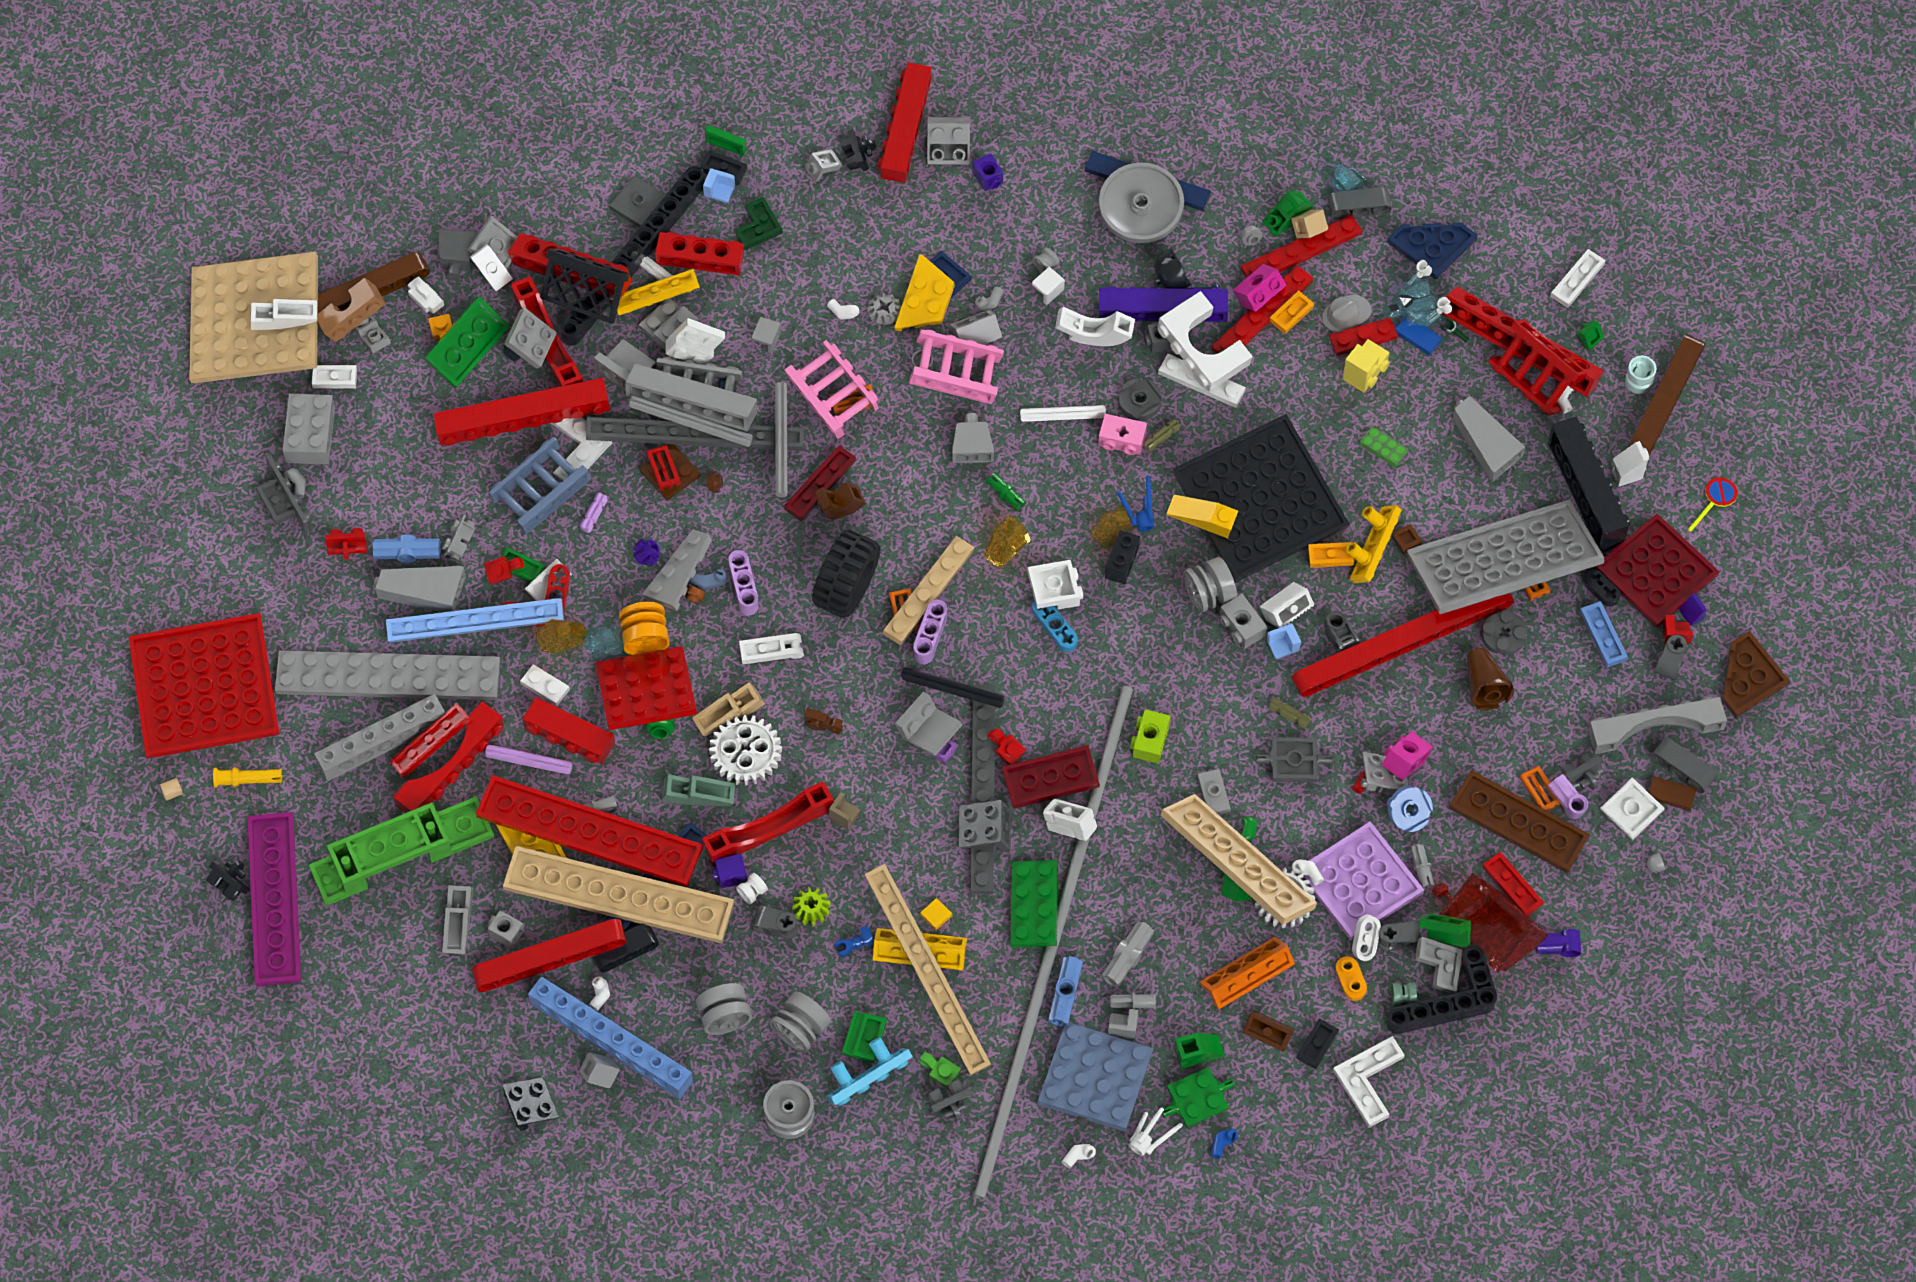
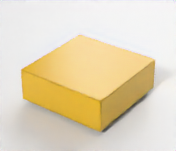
M936 898L920 912V916L937 930L952 917V912Z

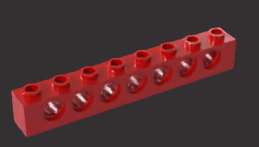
M1458 286L1446 296L1450 301L1449 304L1452 307V311L1448 314H1442L1502 349L1507 350L1516 337L1515 332L1510 328L1517 320ZM1550 340L1588 372L1583 380L1575 383L1570 382L1568 385L1587 397L1597 387L1604 370ZM1523 341L1514 355L1524 361L1532 350L1531 345ZM1539 354L1532 366L1543 371L1548 364L1547 359ZM1555 368L1550 374L1551 377L1558 381H1561L1564 377L1563 372L1558 368Z

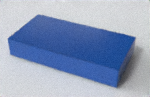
M1409 315L1395 329L1398 336L1428 356L1442 342L1441 336Z

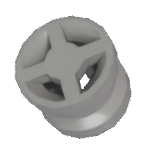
M1046 247L1041 251V255H1036L1032 259L1034 266L1041 273L1048 267H1055L1059 264L1057 255Z

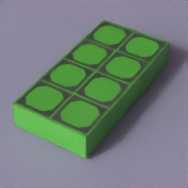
M1373 426L1360 441L1362 447L1395 468L1408 453V448Z

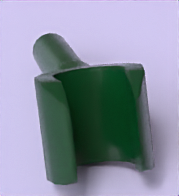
M1446 319L1451 324L1449 329L1441 325L1443 331L1456 334L1464 342L1469 340L1467 336L1456 328L1454 320Z

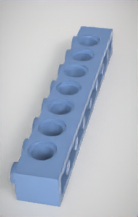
M542 976L528 993L531 1005L678 1099H681L692 1084L693 1077L691 1071Z

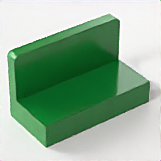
M1431 913L1420 918L1419 927L1428 929V939L1467 948L1470 946V920Z

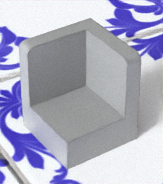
M760 317L752 335V340L768 345V353L773 354L781 335V323Z
M1129 1009V1015L1112 1013L1110 1015L1108 1035L1135 1039L1139 1010Z
M588 1052L579 1072L586 1082L610 1088L620 1068L612 1058Z

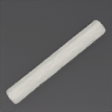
M1104 405L1028 408L1020 410V419L1025 422L1104 418L1106 408Z

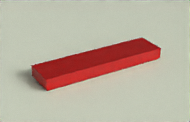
M456 703L389 762L405 778L472 719Z

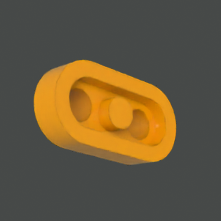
M1349 956L1340 958L1337 961L1335 971L1343 992L1352 1001L1361 1000L1366 994L1367 985L1358 962ZM1348 964L1351 966V969L1347 970L1343 966ZM1358 985L1359 989L1354 990L1351 986Z

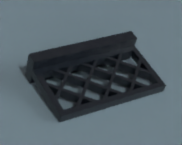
M548 249L546 258L549 259L540 296L541 299L611 324L615 323L624 282H628L630 273L561 249ZM555 264L560 265L563 274L557 278L554 274ZM577 271L581 280L574 284L570 274ZM565 277L570 287L563 291L558 281ZM592 277L596 278L599 284L594 290L591 289L587 281ZM610 283L616 285L615 293L612 296L609 295L605 287ZM554 284L558 295L550 297L548 296L549 288ZM584 284L588 293L580 297L576 287ZM599 290L602 291L605 300L601 303H598L594 295ZM570 291L573 292L576 301L571 304L568 303L565 296ZM590 297L594 305L590 310L586 309L583 300ZM608 303L611 309L609 317L605 316L600 308Z

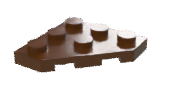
M1750 631L1731 643L1722 699L1726 707L1737 718L1790 683V680Z

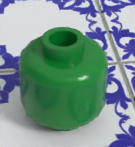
M675 719L646 724V730L654 738L664 739L674 732Z

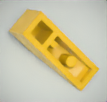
M1173 495L1166 515L1228 538L1238 510L1216 502Z

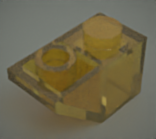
M1009 514L993 529L984 557L1000 569L1031 541L1024 525Z
M551 619L535 632L542 652L557 654L590 643L584 623Z

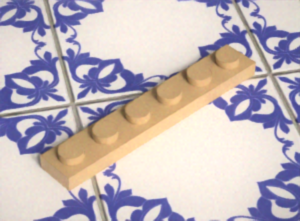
M956 536L883 630V635L902 645L924 617L929 603L937 600L973 553L975 547Z

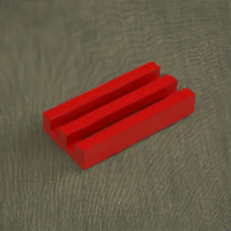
M667 445L646 451L660 491L664 490L665 487L671 488L674 484L677 486L681 485ZM664 451L674 479L670 480L660 452ZM653 454H656V457L658 459L659 465L665 478L664 482H662L660 474L658 472L657 466L653 458Z

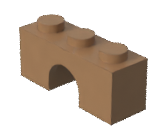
M363 278L348 290L351 295V304L346 310L342 311L331 303L318 313L320 327L324 334L333 341L337 342L344 338L347 333L361 325L364 320L385 305L376 285L366 278Z

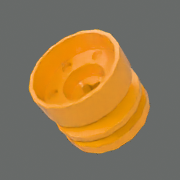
M639 602L628 605L619 612L620 628L623 631V649L627 654L636 655L665 650L669 646L668 629L665 627V609L661 604Z

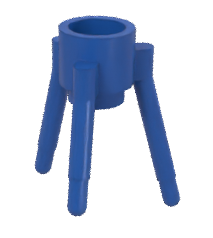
M1147 475L1146 496L1143 497L1144 510L1137 512V517H1134L1121 491H1117V495L1131 520V525L1137 526L1139 532L1155 528L1152 513L1150 476Z

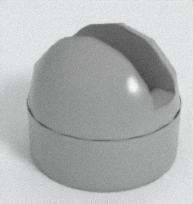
M1659 853L1652 855L1647 860V867L1652 872L1665 870Z

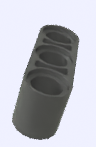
M1385 187L1337 191L1328 196L1331 217L1333 219H1343L1351 214L1353 217L1382 215L1392 210L1389 191Z
M1665 738L1651 754V758L1655 763L1686 785L1697 788L1696 792L1704 793L1717 777V773L1712 767L1670 738Z

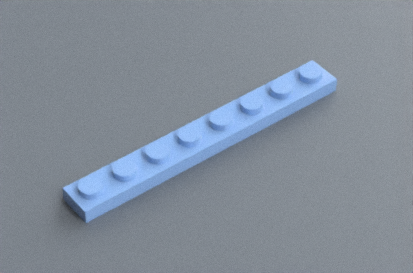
M557 598L386 619L388 642L391 643L564 621L562 599Z

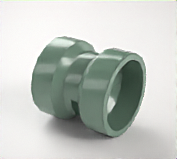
M1408 982L1406 985L1392 983L1391 995L1393 1006L1417 1002L1415 982Z

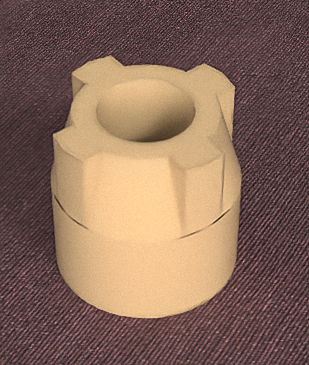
M177 778L159 784L166 801L183 794Z

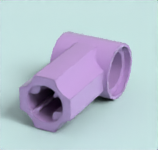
M1564 774L1557 777L1547 786L1564 807L1565 814L1569 818L1578 819L1587 810L1588 801L1586 797L1576 791ZM1571 803H1578L1581 810H1574Z

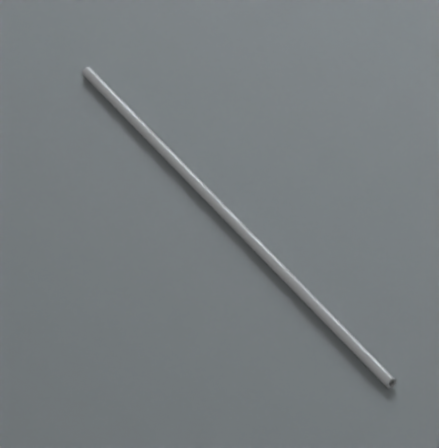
M1128 686L1122 687L1098 768L1097 776L1100 787L1092 789L1087 808L1092 809L1094 819H1096L1133 689ZM1090 837L1087 841L1078 839L1058 905L1057 946H1046L973 1195L976 1199L984 1200Z

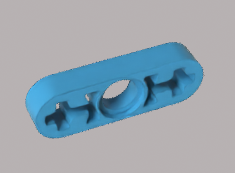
M1034 600L1032 613L1062 651H1073L1077 647V634L1055 606L1046 607V613L1048 614L1046 617L1042 609L1038 611ZM1052 620H1057L1061 623V626L1058 629H1052L1048 624ZM1063 631H1064V636H1065L1067 639H1071V638H1072L1071 644H1069L1068 642H1065V643H1064V637H1063V635L1061 634Z

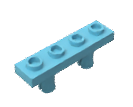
M879 1037L869 1043L878 1059L877 1064L859 1076L851 1078L842 1061L831 1066L830 1069L840 1086L826 1096L829 1103L832 1105L838 1104V1106L844 1105L851 1100L849 1096L856 1092L858 1094L865 1092L870 1088L869 1084L875 1080L880 1082L887 1078L889 1071L894 1068L899 1070L908 1064L907 1060L913 1057L909 1049L902 1048L894 1054H890L883 1040Z

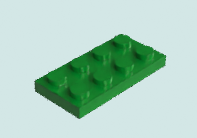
M480 296L476 297L423 359L453 388H456L510 325Z
M1058 861L1012 862L1011 947L1057 946Z

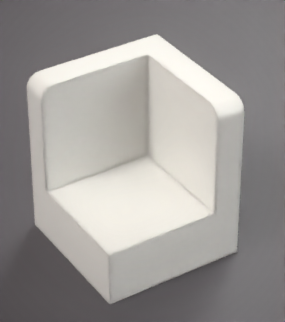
M1048 267L1032 282V286L1044 295L1043 303L1048 305L1064 290L1065 279Z

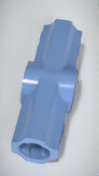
M401 535L397 539H374L373 541L374 559H397L403 563H412L416 559H440L441 555L440 539H417L412 535Z
M1069 956L1063 958L1048 1020L1054 1026L1064 1027V1025L1068 1026L1083 965V961L1076 957ZM1062 989H1068L1071 991V993L1064 995L1060 991Z

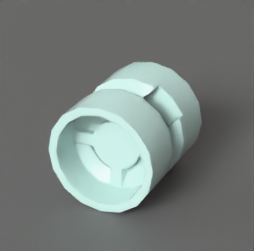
M1642 355L1636 356L1630 361L1625 384L1631 392L1644 394L1652 388L1657 368L1651 358Z

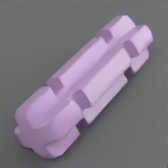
M602 493L596 494L593 499L594 502L591 503L584 516L586 518L580 524L582 531L590 533L594 527L593 524L596 523L603 510L602 507L607 502V496Z

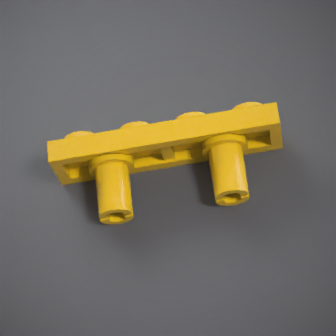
M1397 505L1381 507L1379 513L1372 506H1368L1362 511V517L1368 520L1373 527L1363 549L1356 542H1352L1346 547V553L1357 561L1349 578L1354 583L1370 582L1373 578L1376 567L1382 558L1384 549L1390 540L1391 533L1402 511Z

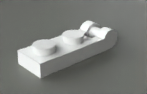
M793 633L739 641L742 665L786 658H802L804 653L803 648L800 647L802 642L801 635ZM785 644H790L791 648L785 649Z

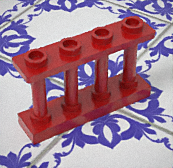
M1525 319L1515 321L1510 329L1515 332L1516 337L1502 357H1492L1488 363L1492 365V369L1495 372L1505 376L1510 385L1524 392V396L1528 400L1538 404L1543 413L1551 416L1558 414L1561 408L1556 402L1570 382L1575 383L1583 380L1588 372ZM1526 341L1531 345L1532 350L1516 371L1508 362L1520 344ZM1540 354L1547 359L1548 364L1534 384H1532L1524 375ZM1558 368L1563 372L1564 377L1548 398L1540 389L1553 370Z

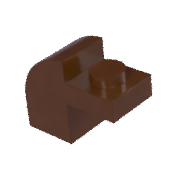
M848 482L835 491L820 488L815 492L819 507L825 511L828 519L831 520L852 514L866 505L858 486Z

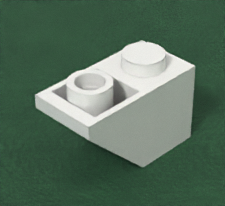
M1640 441L1635 442L1612 460L1610 469L1618 487L1643 479L1649 454L1647 449L1642 447Z

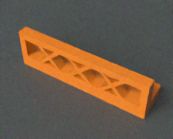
M1273 937L1199 982L1201 987L1210 993L1215 1007L1221 1009L1295 963L1288 946L1277 937Z

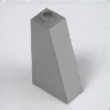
M1471 396L1464 401L1460 400L1453 408V420L1487 477L1493 482L1523 457L1525 446Z
M462 566L382 569L380 576L374 580L373 589L376 590L377 598L439 612H451L456 609L466 575Z

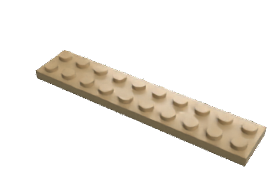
M519 846L515 847L503 884V890L721 944L734 906V899Z

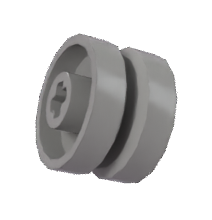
M736 983L719 985L706 990L697 997L696 1005L699 1014L703 1016L701 1020L705 1033L709 1035L725 1034L744 1027L752 1020V1012L749 1004L746 1003L747 997L742 985Z
M788 1080L773 1085L766 1092L763 1106L765 1123L768 1129L777 1137L784 1139H795L806 1134L812 1127L815 1119L814 1101L810 1090L800 1082Z

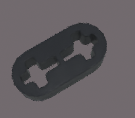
M1591 570L1586 574L1584 581L1586 588L1602 604L1611 607L1619 602L1621 595L1619 588L1600 570ZM1591 577L1593 579L1598 578L1599 582L1591 583ZM1614 593V599L1612 597L1607 598L1606 594Z

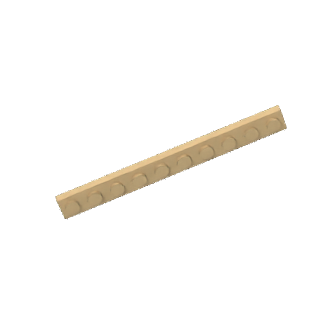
M883 864L866 873L865 877L969 1074L972 1076L991 1066L986 1053L886 865Z

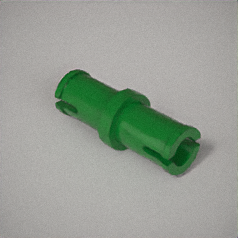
M996 472L991 475L993 478L989 477L986 483L999 493V497L1002 500L1005 499L1017 512L1020 511V506L1024 507L1027 501L1013 490L1014 487L1011 484L1008 485Z

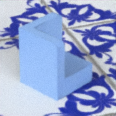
M710 168L703 185L704 196L726 203L729 202L735 187L734 175Z
M1292 623L1268 632L1267 643L1275 659L1300 651L1301 640Z

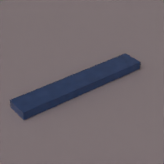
M1092 151L1085 166V172L1107 179L1114 171L1130 163ZM1176 179L1183 191L1184 205L1204 211L1211 190Z

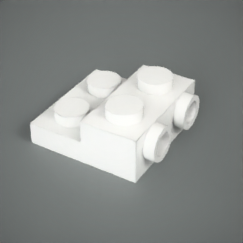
M687 318L666 339V354L675 360H691L697 364L705 365L714 357V349L725 339V332Z
M1071 560L1027 568L1037 609L1056 605L1058 609L1080 606V599H1083V591L1081 586H1077L1078 573L1076 567H1072Z

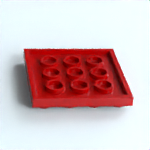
M683 646L596 662L609 731L697 715Z

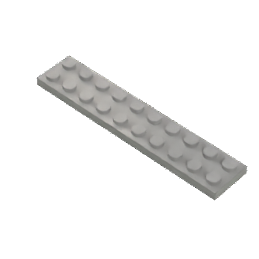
M279 651L275 693L427 698L435 694L438 699L498 700L501 659L494 656Z

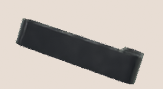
M1470 945L1463 954L1462 966L1470 990L1395 1007L1390 1010L1388 1015V1030L1394 1034H1401L1492 1012L1496 1004L1497 992L1482 948L1477 945ZM1475 956L1478 961H1470L1468 957ZM1474 977H1482L1485 981L1477 982ZM1487 997L1491 1002L1484 1003L1480 998ZM1465 1002L1469 1007L1462 1008L1459 1006V1003ZM1437 1008H1445L1447 1012L1439 1013ZM1417 1012L1423 1013L1425 1018H1417L1414 1014ZM1400 1018L1403 1020V1023L1397 1024L1392 1019Z

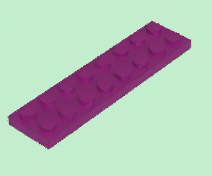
M293 812L247 816L255 985L259 987L301 983Z

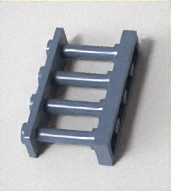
M555 437L545 441L534 454L528 455L518 468L512 469L507 477L501 482L494 484L489 492L494 503L502 499L519 516L517 522L520 530L525 535L591 480L589 471L584 465L575 469L557 452L560 447ZM549 457L568 474V478L562 483H558L541 466ZM533 471L552 488V491L547 496L542 497L525 480ZM516 485H519L536 502V505L529 511H525L508 494Z

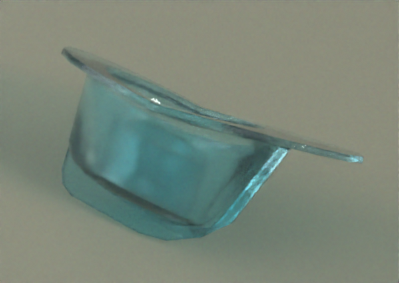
M1337 159L1339 163L1332 171L1331 183L1338 190H1354L1361 185L1372 188V185L1365 177Z

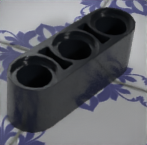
M640 924L625 931V945L592 956L599 971L602 973L607 972L657 948L659 941L651 926Z

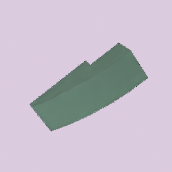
M668 774L663 781L662 802L700 806H732L734 804L735 783L694 775L691 778Z

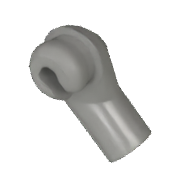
M994 287L990 297L979 296L975 300L977 308L981 311L996 308L1004 292L1003 289Z
M290 468L286 470L284 476L288 478L289 482L292 481L294 483V493L297 494L298 498H304L306 479L298 469Z

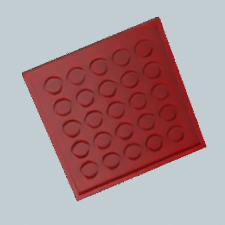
M261 613L129 636L147 759L280 735Z

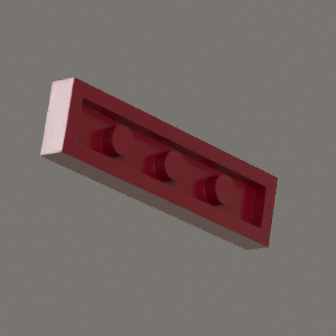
M839 445L784 505V510L802 521L818 504L815 492L820 488L830 490L856 462V457Z

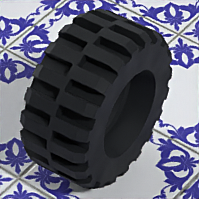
M844 530V532L840 533V536L836 538L835 543L832 544L829 553L826 555L816 578L812 594L814 605L841 618L849 617L864 597L875 573L881 551L878 542L853 530Z

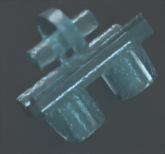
M617 625L610 629L603 627L598 630L597 636H586L584 649L592 651L591 658L595 660L609 653L612 655L620 654L623 651V642L619 638L622 627Z

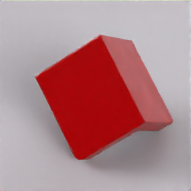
M1665 615L1663 621L1664 644L1667 643V640L1672 635H1681L1685 638L1687 644H1691L1693 631H1690V623L1675 622L1674 615Z

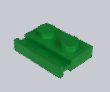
M855 1010L842 1055L875 1063L876 1056L869 1043L879 1037L882 1039L887 1019L867 1013L862 1014Z

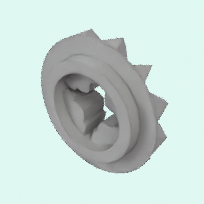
M883 292L882 295H875L872 300H869L867 312L870 319L875 323L887 325L898 319L901 305L899 299L894 298L893 294L886 295ZM880 303H881L882 305H884L885 307L888 306V312L885 311L884 309H883V310H880V309H881Z

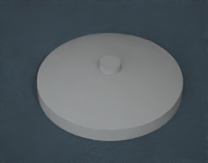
M1132 163L1117 169L1106 179L1099 196L1100 215L1107 228L1116 236L1135 243L1154 242L1167 236L1180 222L1184 209V195L1179 182L1166 169L1150 163Z

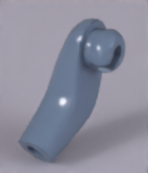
M718 569L709 575L696 573L694 578H690L688 583L703 591L724 585L728 580V576L723 569Z

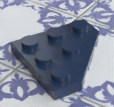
M1433 223L1423 224V226L1403 224L1388 237L1387 243L1416 265L1419 261L1425 260L1427 266L1429 265L1432 268L1430 276L1436 280L1477 240L1478 235L1463 223H1453V225Z

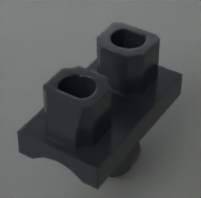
M854 129L847 131L849 137L840 141L841 148L845 154L851 151L854 152L853 155L845 158L847 167L850 170L860 167L863 171L869 170L866 155L867 157L873 155L872 151L877 147L875 141L868 140L867 136L862 137L861 141V138L856 136Z
M230 860L227 861L225 866L229 870L221 864L217 865L215 862H212L209 865L212 871L206 881L218 888L225 880L228 885L221 893L229 900L234 901L240 893L246 894L250 890L249 887L237 878L238 876L243 879L246 876L242 871L244 864L241 861H237L234 864Z

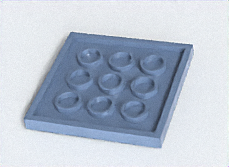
M1069 1022L1068 1026L1064 1025L1037 1105L1076 1117L1079 1115L1087 1118L1086 1120L1126 1132L1153 1053V1048Z

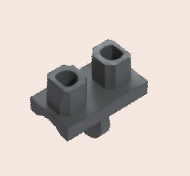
M1585 754L1579 759V767L1574 768L1568 764L1562 768V774H1564L1576 790L1586 786L1594 790L1598 787L1596 780L1600 779L1601 775L1604 774L1601 766L1602 759L1599 756L1593 758L1589 754Z
M959 1079L947 1084L951 1097L945 1100L940 1089L927 1094L931 1105L929 1107L931 1114L949 1106V1110L943 1112L945 1119L951 1116L956 1121L961 1119L959 1112L965 1110L966 1107L964 1103L957 1106L955 1103L969 1097L971 1093L969 1089L964 1088Z

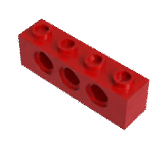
M660 232L655 252L656 263L664 266L740 276L744 259V244L737 241L728 242L716 238L706 239L694 235L684 236L673 232Z

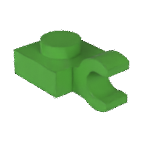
M924 1052L920 1058L919 1064L931 1071L929 1078L947 1089V1084L953 1082L961 1072V1068L944 1057L936 1061L933 1056Z

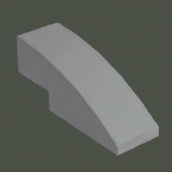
M448 885L442 953L466 954L473 887Z

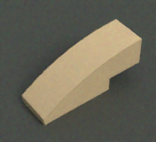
M749 682L733 694H725L692 719L702 735L707 736L719 731V725L727 727L726 720L735 723V716L740 720L744 715L748 716L765 705V702L755 686Z

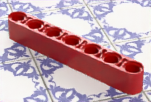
M608 920L477 964L472 968L477 991H490L619 948L626 944L621 920Z

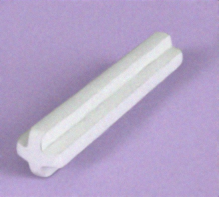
M633 251L630 256H637L638 252ZM648 256L642 259L640 267L658 281L673 276Z

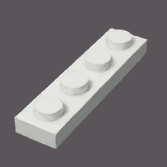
M1167 354L1158 371L1159 375L1230 406L1237 407L1246 387L1226 380L1209 392L1198 383L1194 372L1186 368L1184 360Z

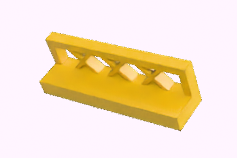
M877 928L874 939L873 961L912 965L894 930ZM922 933L940 968L964 969L967 938Z

